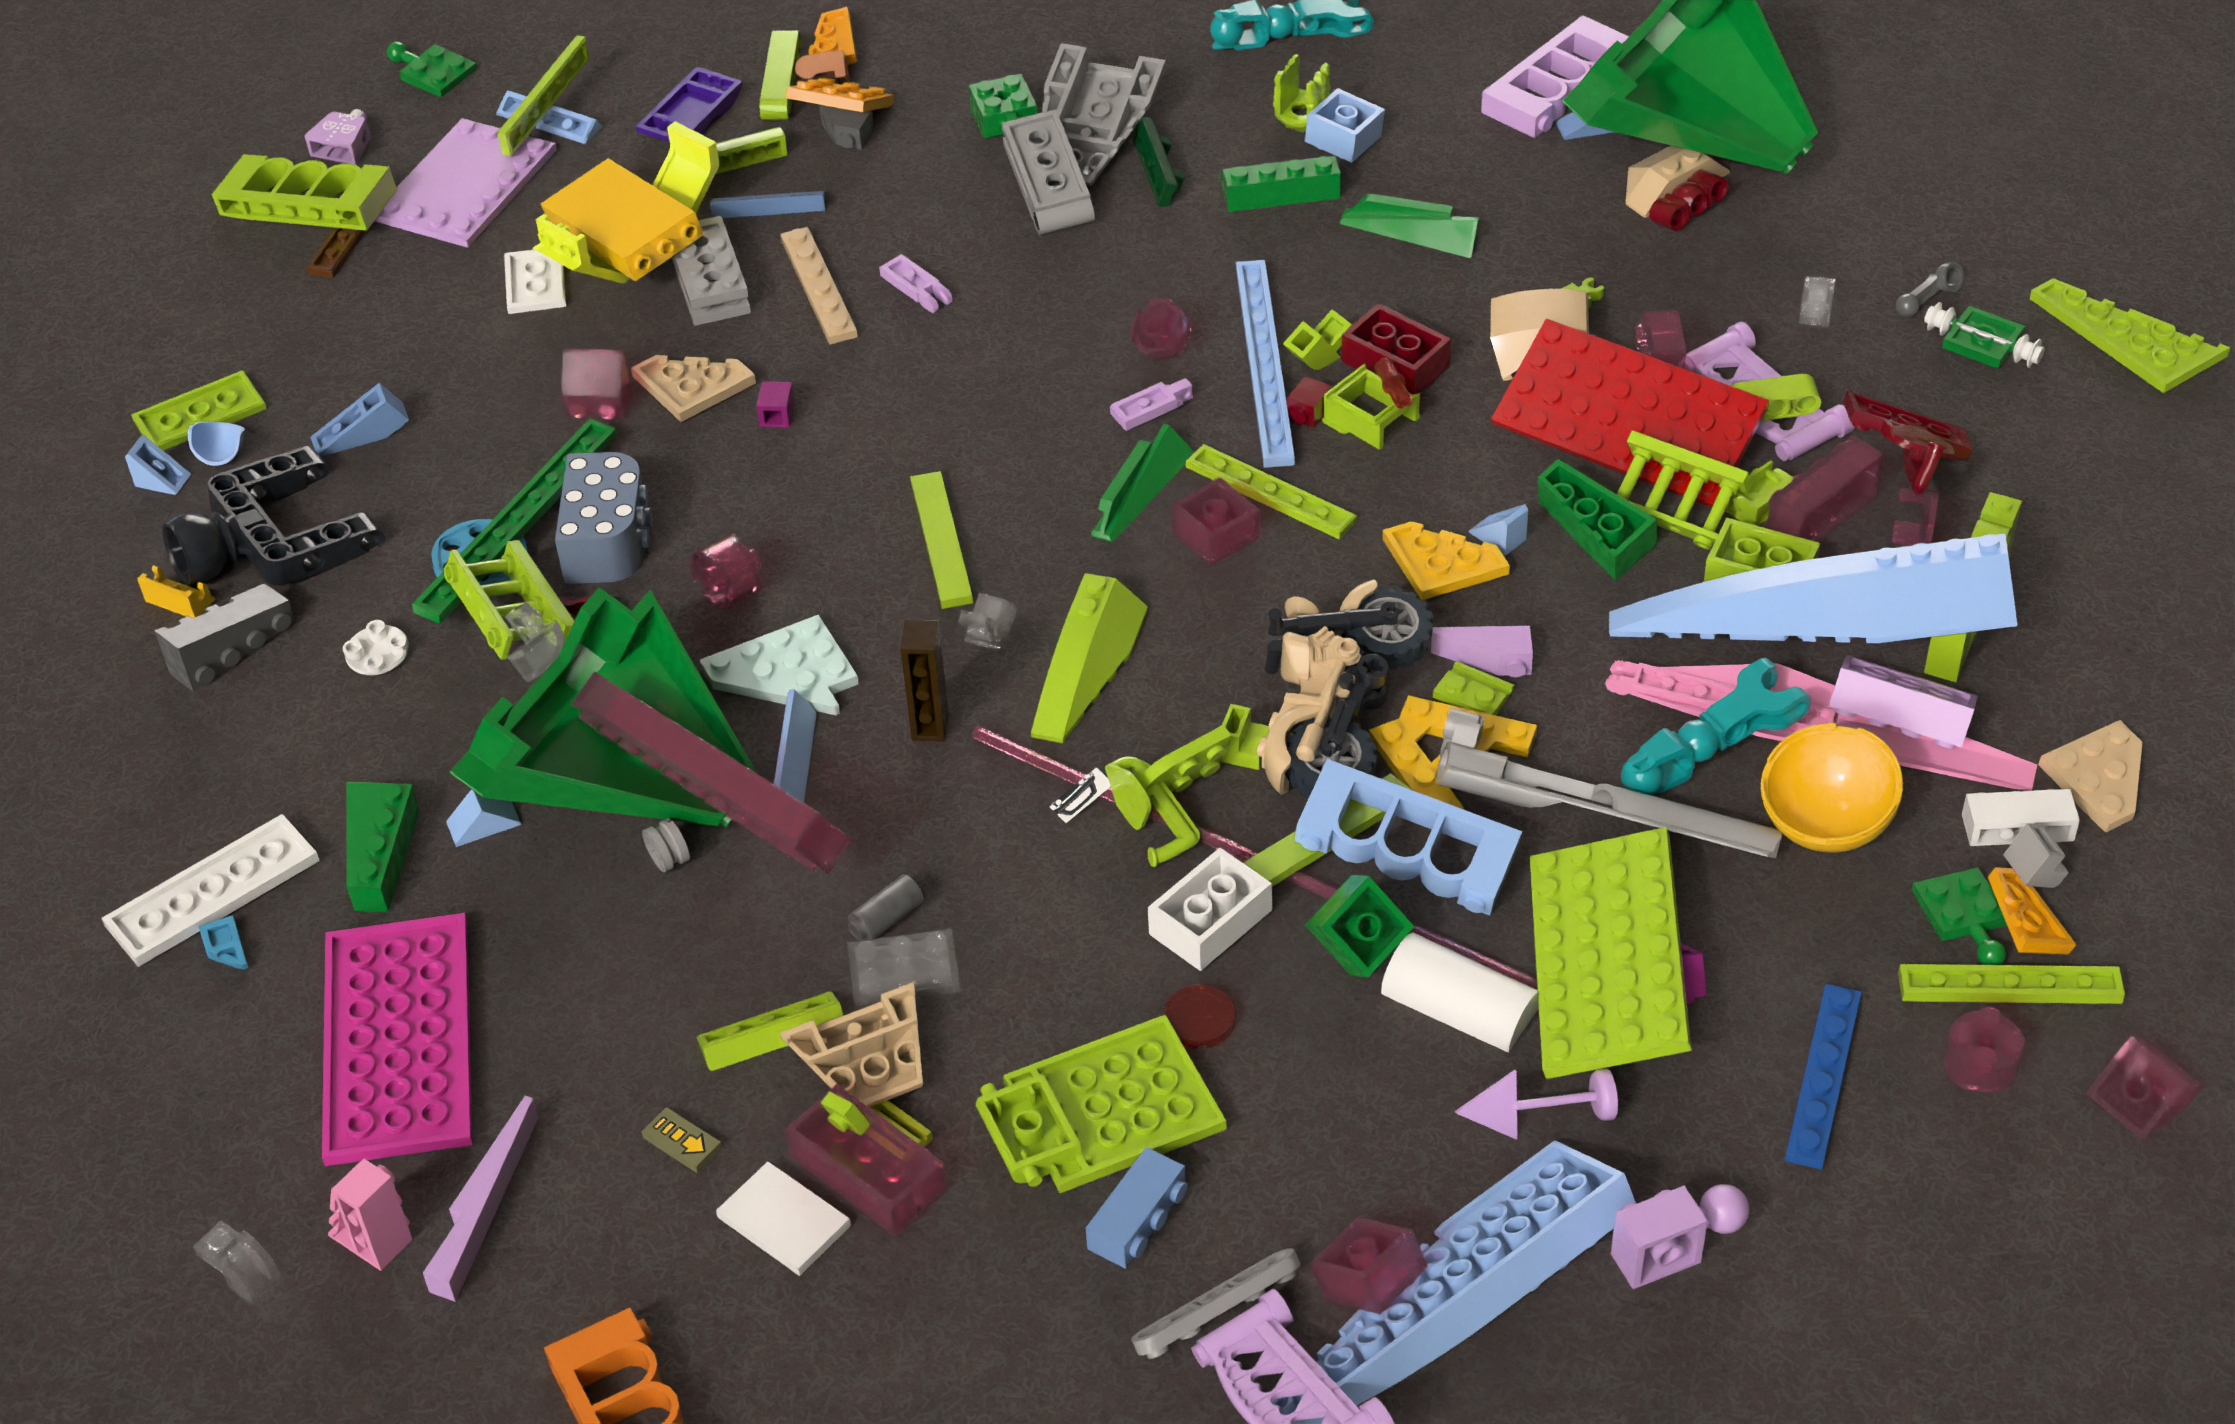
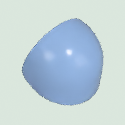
M208 421L194 423L189 427L188 431L189 446L193 454L205 464L223 465L232 461L239 454L244 441L245 429L242 426L226 422Z

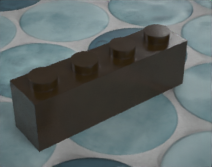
M905 620L900 650L912 741L945 742L949 710L939 620Z

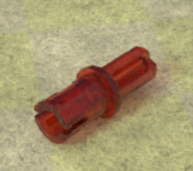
M1385 358L1378 361L1375 365V371L1382 380L1384 392L1391 396L1397 408L1402 409L1404 406H1409L1411 399L1405 387L1406 380L1404 376L1397 372L1391 359Z

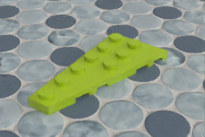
M2054 278L2031 290L2030 300L2162 393L2171 390L2225 359L2229 354L2230 347L2219 344L2218 347L2203 342L2204 337L2193 333L2189 337L2176 332L2174 325L2133 309L2125 312L2115 308V302L2107 299L2100 302L2089 298L2086 291Z

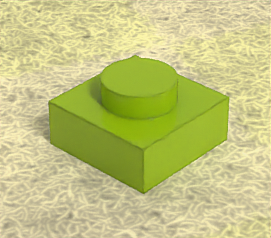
M829 1091L821 1101L823 1107L830 1114L827 1118L828 1121L840 1131L845 1132L849 1129L862 1136L870 1126V1123L857 1107L840 1096Z

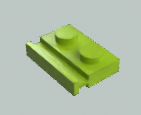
M1455 661L1452 670H1448L1434 688L1433 698L1452 706L1497 715L1507 702L1509 696L1513 694L1514 684Z

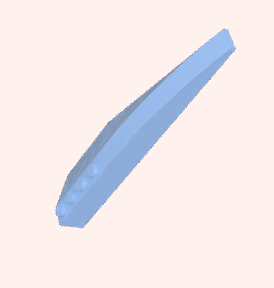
M1987 534L1976 538L1951 539L1945 542L1930 544L1919 543L1899 548H1882L1876 551L1772 566L1688 586L1609 612V633L1613 637H1652L1655 632L1668 635L1669 638H1682L1683 633H1698L1701 639H1715L1716 634H1730V639L1785 641L1789 636H1797L1803 641L1816 642L1819 636L1835 637L1836 642H1850L1851 637L1866 638L1867 643H1885L2017 626L2005 534Z
M1554 1140L1444 1221L1434 1231L1435 1235L1440 1239L1431 1247L1423 1243L1413 1253L1416 1260L1407 1269L1398 1268L1390 1277L1392 1284L1388 1289L1377 1290L1339 1330L1341 1335L1339 1340L1334 1345L1326 1343L1317 1353L1319 1360L1316 1363L1356 1406L1410 1376L1467 1339L1526 1294L1537 1289L1547 1278L1566 1267L1571 1260L1587 1248L1595 1245L1600 1238L1614 1229L1616 1212L1620 1211L1627 1204L1636 1203L1625 1173ZM1304 1395L1281 1397L1276 1399L1273 1405L1280 1406L1282 1415H1289L1296 1410ZM1324 1417L1299 1420L1294 1424H1321Z

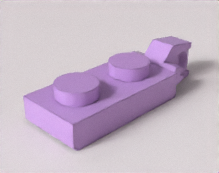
M1186 378L1171 385H1164L1160 382L1111 404L1110 414L1125 431L1174 410L1180 407L1183 402L1192 399V384Z

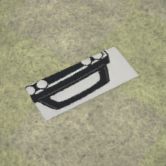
M1095 768L1049 807L1067 823L1111 787L1109 780L1098 768Z

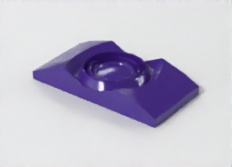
M696 67L636 126V131L670 142L667 127L677 122L704 135L716 116L725 114L731 108L743 86L742 81Z

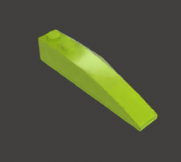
M1084 574L1048 670L1031 730L1032 738L1063 743L1084 717V711L1090 703L1094 704L1098 699L1100 690L1106 682H1111L1116 676V670L1122 662L1126 663L1130 658L1148 613V606L1116 578Z

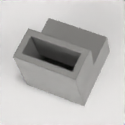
M2027 823L2003 854L2025 886L2053 888L2059 886L2069 873L2061 863L2066 855L2046 828L2040 824Z

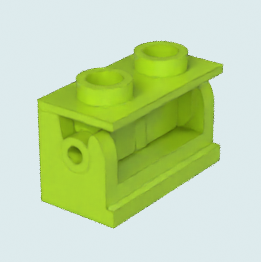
M1770 460L1762 467L1756 468L1751 472L1752 484L1747 494L1740 491L1732 494L1726 507V512L1742 522L1761 526L1797 500L1800 479L1796 476L1792 477L1778 468L1772 471L1773 461Z

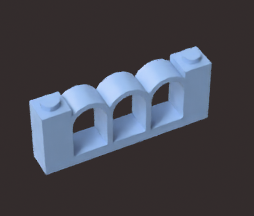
M1327 759L1297 823L1294 842L1301 844L1308 850H1318L1326 854L1329 847H1331L1338 857L1348 862L1362 863L1374 858L1376 866L1380 871L1392 879L1409 880L1420 875L1423 885L1433 894L1446 898L1459 896L1457 903L1463 905L1469 911L1490 915L1517 852L1522 831ZM1351 799L1386 812L1378 831L1368 839H1352L1340 829L1339 825ZM1396 816L1432 829L1424 848L1415 856H1397L1390 852L1385 845V840ZM1441 833L1478 847L1467 870L1460 874L1451 875L1439 871L1432 864L1431 856Z

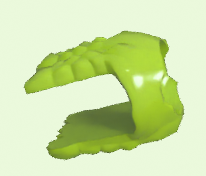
M1295 54L1289 60L1288 66H1285V70L1278 71L1275 76L1273 106L1275 108V117L1286 128L1306 132L1308 113L1330 95V66L1328 63H1324L1321 66L1320 72L1315 73L1313 81L1310 80L1307 83L1306 90L1299 89L1298 69L1300 60L1299 55ZM1307 107V115H1297L1292 112L1293 110Z

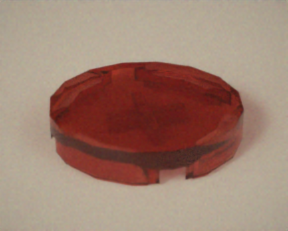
M1193 985L1184 987L1174 993L1165 1004L1164 1015L1168 1018L1182 1045L1187 1048L1198 1049V1046L1207 1045V1048L1217 1046L1225 1041L1234 1030L1235 1008L1232 1000L1222 990L1212 986Z

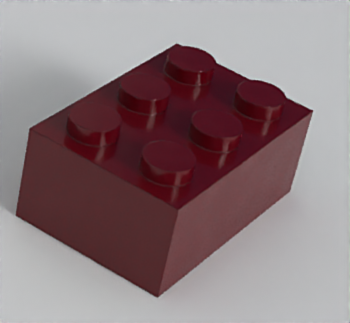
M1376 304L1342 334L1341 362L1355 369L1365 364L1366 369L1414 395L1422 392L1450 366L1451 338L1383 305Z

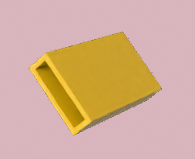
M609 158L541 203L545 214L549 217V222L555 225L560 222L563 223L564 226L569 227L570 233L575 236L585 235L588 251L635 282L704 235L703 229L693 210Z

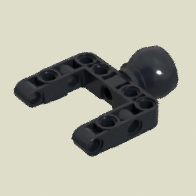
M309 446L273 455L212 476L207 483L210 507L213 512L212 517L195 513L181 514L164 523L162 527L163 541L169 560L177 576L185 585L198 584V582L206 583L213 580L223 571L226 562L235 564L238 556L245 554L266 582L281 586L340 566L370 552L369 550L376 546L381 547L385 541V536L366 513H358L337 521L328 522L287 537L281 534L259 504L291 496L327 476L328 470H330L329 466L317 451Z

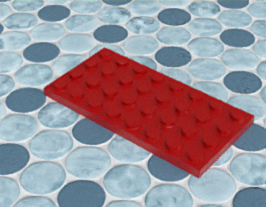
M1546 318L1494 412L1491 422L1494 425L1626 475L1634 458L1633 452H1631L1627 443L1632 430L1737 468L1770 405L1769 400ZM1650 459L1649 462L1645 463L1638 480L1654 486L1663 466L1660 462ZM1679 469V472L1674 473L1666 491L1683 497L1692 479L1690 473ZM1708 480L1707 483H1703L1695 502L1712 508L1721 487L1718 483Z

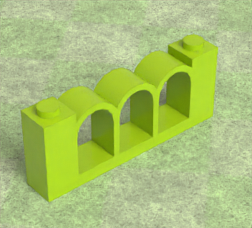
M243 154L212 193L219 214L223 216L367 231L397 191V187L391 170L387 166L364 165L361 169L355 164L346 163L327 168V165L323 162L316 160L301 162L294 166L293 162L282 157L268 159V156ZM274 187L271 192H267L270 188ZM309 189L305 195H300L302 192ZM344 191L339 199L334 198L337 194Z
M1990 492L1971 538L1982 537L1987 534H2005L2008 557H2010L2022 501ZM1978 631L1931 637L1924 673L1957 682Z

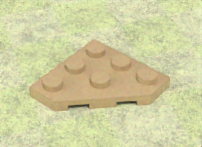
M655 355L631 367L632 376L680 422L756 384L755 374L738 359H726L725 363H713L709 361V358L685 357L684 361L669 360L666 355Z
M2121 720L2041 756L2038 765L2061 789L2071 790L2074 802L2103 831L2108 832L2133 819L2136 811L2142 741Z

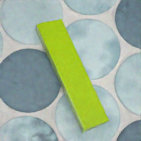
M829 991L698 1035L696 1038L709 1070L714 1071L788 1046L780 1037L781 1032L812 1020L818 1026L842 1017L843 1012L840 1002Z

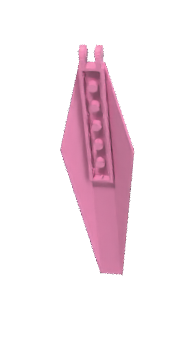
M1618 660L1611 665L1612 675L1606 679L1605 684L1610 692L1619 695L1630 693L1631 695L1700 717V714L1705 712L1712 704L1735 690L1740 671L1750 664L1655 667L1643 663L1635 664ZM1774 663L1777 666L1778 679L1776 685L1770 691L1782 692L1794 686L1800 687L1811 697L1810 708L1803 718L1786 729H1761L1752 733V735L1783 741L1796 731L1818 724L1836 723L1837 726L1857 730L1860 727L1884 741L1896 756L1900 766L2012 789L2032 791L2037 764L1965 737L1962 747L1955 745L1953 749L1935 744V739L1921 735V738L1907 736L1901 733L1902 728L1889 724L1887 728L1875 726L1868 722L1867 717L1855 714V717L1840 715L1835 712V707L1829 706L1835 685L1784 665Z

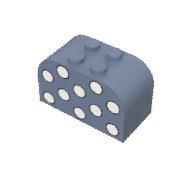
M618 452L567 454L555 537L565 584L620 581L634 574L641 566L644 548H649L650 534L646 527L652 526V510L646 506L648 503L647 485H642L638 463L632 457Z

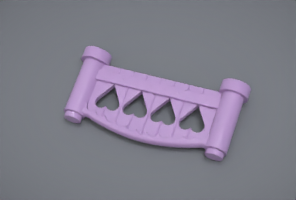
M1742 321L1730 326L1727 329V333L1683 355L1678 361L1680 368L1729 386L1738 382L1781 377L1780 374L1751 351L1755 347V336L1751 328ZM1738 367L1734 377L1729 380L1723 379L1721 373L1713 370L1715 368ZM1838 404L1828 409L1825 413L1819 408L1812 414L1795 416L1797 419L1790 430L1780 429L1779 424L1771 420L1761 421L1755 433L1777 444L1775 451L1782 461L1788 459L1791 461L1835 436L1841 438L1854 430V426L1849 420L1845 407Z
M1271 1289L1260 1296V1303L1196 1341L1197 1344L1191 1347L1193 1355L1201 1367L1215 1365L1218 1377L1230 1401L1249 1424H1294L1299 1420L1324 1417L1321 1424H1394L1389 1412L1376 1397L1360 1405L1359 1409L1288 1333L1285 1327L1293 1323V1317L1284 1299L1275 1289ZM1264 1351L1255 1367L1251 1370H1242L1241 1362L1233 1360L1239 1354ZM1283 1373L1274 1390L1270 1392H1261V1385L1253 1383V1380L1258 1376ZM1304 1395L1296 1410L1289 1415H1282L1280 1406L1273 1405V1402L1281 1397Z

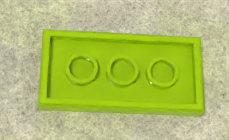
M239 371L136 412L131 416L142 435L146 436L161 450H166L188 441L189 427L194 423L208 421L233 423L267 408L244 371Z

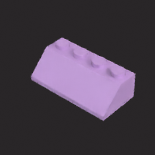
M1847 655L1840 669L1829 706L1835 707V712L1840 715L1855 717V714L1867 717L1868 722L1875 726L1887 728L1889 724L1902 728L1901 733L1907 736L1921 738V735L1935 739L1934 743L1939 746L1953 749L1955 745L1959 747L1963 745L1978 695Z

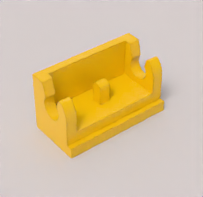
M154 565L152 566V572H154L153 580L144 573L137 578L146 602L184 616H190L191 618L200 616L215 600L211 596L206 584L198 582L199 590L165 578L163 570Z

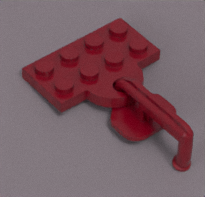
M1847 391L1843 403L1849 420L1854 427L1863 431H1869L1870 428L1880 431L1888 440L1903 447L1904 469L1914 493L1920 495L1922 491L1928 488L1941 457L1958 460L1959 457L1969 460L1973 447L1964 428L1851 391Z

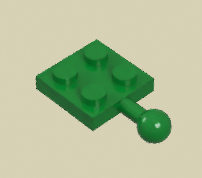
M393 42L387 48V56L392 62L402 63L405 61L409 63L399 71L402 81L439 97H443L477 70L475 62L436 44L420 56L408 52V48L402 42Z
M1978 867L1913 883L1912 892L1942 942L1971 935L1978 945L1977 958L1982 965H2002L2006 958L2005 947L1999 941L1991 940L1986 931L2007 926V923L1991 886Z

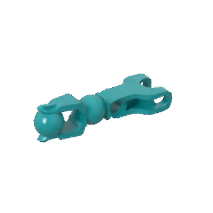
M1252 0L1235 4L1230 9L1214 12L1216 17L1211 22L1210 32L1211 37L1215 41L1212 44L1213 49L1234 48L1235 50L1265 47L1266 41H1269V36L1275 39H1282L1290 33L1293 36H1298V34L1309 36L1325 33L1340 37L1356 36L1370 32L1374 19L1366 8H1358L1359 0H1348L1347 2H1343V0H1300L1293 4L1287 3V7L1276 4L1269 7L1266 11L1258 1ZM1365 19L1360 25L1353 24L1354 21ZM1244 21H1255L1251 29L1244 30Z
M1768 658L1759 659L1740 671L1735 690L1712 704L1705 712H1702L1700 720L1686 722L1678 730V733L1670 731L1668 728H1663L1643 744L1639 751L1623 764L1621 782L1625 789L1651 796L1670 790L1687 782L1692 777L1693 769L1695 768L1694 762L1710 759L1717 752V748L1722 751L1726 749V746H1732L1761 729L1783 730L1788 728L1808 713L1811 697L1800 687L1796 686L1782 692L1770 691L1776 685L1778 679L1777 666Z

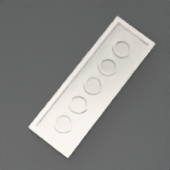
M281 814L102 917V920L107 930L139 967L198 933L200 925L227 916L319 862V857L313 847L286 817Z

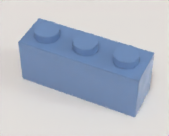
M1146 1147L1087 1225V1249L1125 1269L1134 1257L1139 1258L1143 1254L1148 1238L1153 1231L1160 1230L1164 1225L1169 1209L1174 1203H1180L1185 1196L1188 1187L1187 1183H1185V1166Z

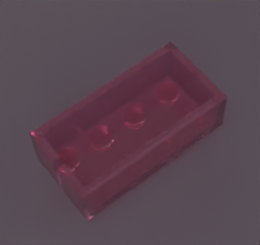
M1855 436L1850 437L1842 444H1837L1832 452L1824 458L1816 460L1812 467L1804 473L1796 475L1791 483L1772 494L1769 499L1770 508L1765 528L1819 542L1876 498L1879 481L1876 477L1880 475L1883 453Z
M836 1084L784 1129L789 1156L893 1236H896L918 1215L917 1206L924 1210L947 1189L944 1162L840 1085ZM829 1091L853 1103L870 1123V1126L862 1136L849 1129L842 1132L828 1121L827 1118L830 1114L823 1107L821 1101Z

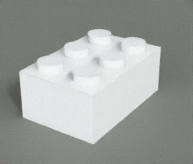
M1218 848L1148 907L1149 935L1199 971H1202L1272 911V883L1222 848Z

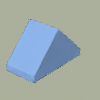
M144 435L140 436L125 456L136 487L176 495L191 475L190 472Z
M1524 504L1489 515L1470 529L1469 533L1483 542L1497 545L1501 553L1506 556L1526 541L1528 508Z
M472 789L446 821L456 847L521 825L512 801L482 798Z

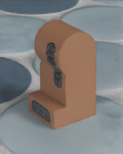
M843 50L805 55L798 59L795 66L796 73L803 82H808L809 79L818 80L820 77L836 78L838 83L850 82L847 56Z

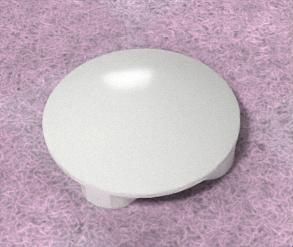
M381 620L369 622L365 629L358 632L343 645V652L348 666L353 671L363 675H378L394 669L405 659L409 650V642L405 633L397 627L385 625Z

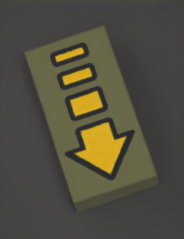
M667 1107L642 1130L645 1140L697 1174L722 1150L720 1141Z

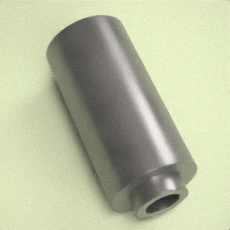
M902 874L849 914V931L859 941L862 939L866 942L873 941L924 901L922 891L912 878Z

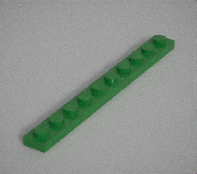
M590 418L460 553L464 562L472 564L501 559L507 542L520 540L561 497L567 454L602 453L616 438V428ZM443 571L413 602V613L441 624L462 600L452 585L446 581ZM487 574L474 577L480 583Z

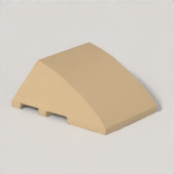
M1541 289L1521 291L1491 299V341L1503 381L1513 379L1511 374L1520 367L1546 318L1589 334L1588 295L1586 292L1573 289Z
M914 982L881 994V1002L818 1026L812 1020L780 1033V1037L838 1096L853 1103L859 1111L923 1087Z

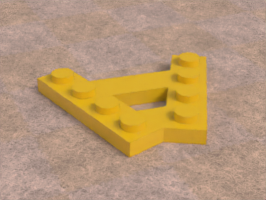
M1408 695L1399 719L1370 729L1369 734L1371 742L1375 743L1376 749L1396 777L1413 791L1464 810V807L1449 787L1436 783L1440 755L1430 762L1416 743L1425 734L1444 738L1443 732L1450 708L1485 717L1477 749L1487 752L1493 749L1528 758L1537 734V725Z

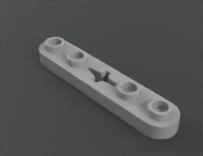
M1293 1248L1284 1249L1266 1257L1140 1330L1131 1339L1137 1354L1147 1355L1149 1359L1158 1357L1168 1351L1170 1343L1179 1338L1184 1340L1195 1336L1201 1331V1325L1242 1301L1250 1302L1258 1299L1265 1294L1264 1289L1275 1282L1277 1284L1284 1283L1297 1275L1295 1270L1301 1264Z

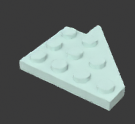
M819 615L700 659L701 669L715 690L786 705L789 690L795 689L815 711L832 715L840 714L839 704L832 694L859 684L856 672Z

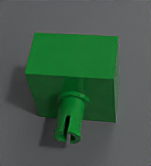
M1351 875L1305 924L1308 930L1350 976L1367 978L1414 928V925L1369 876Z

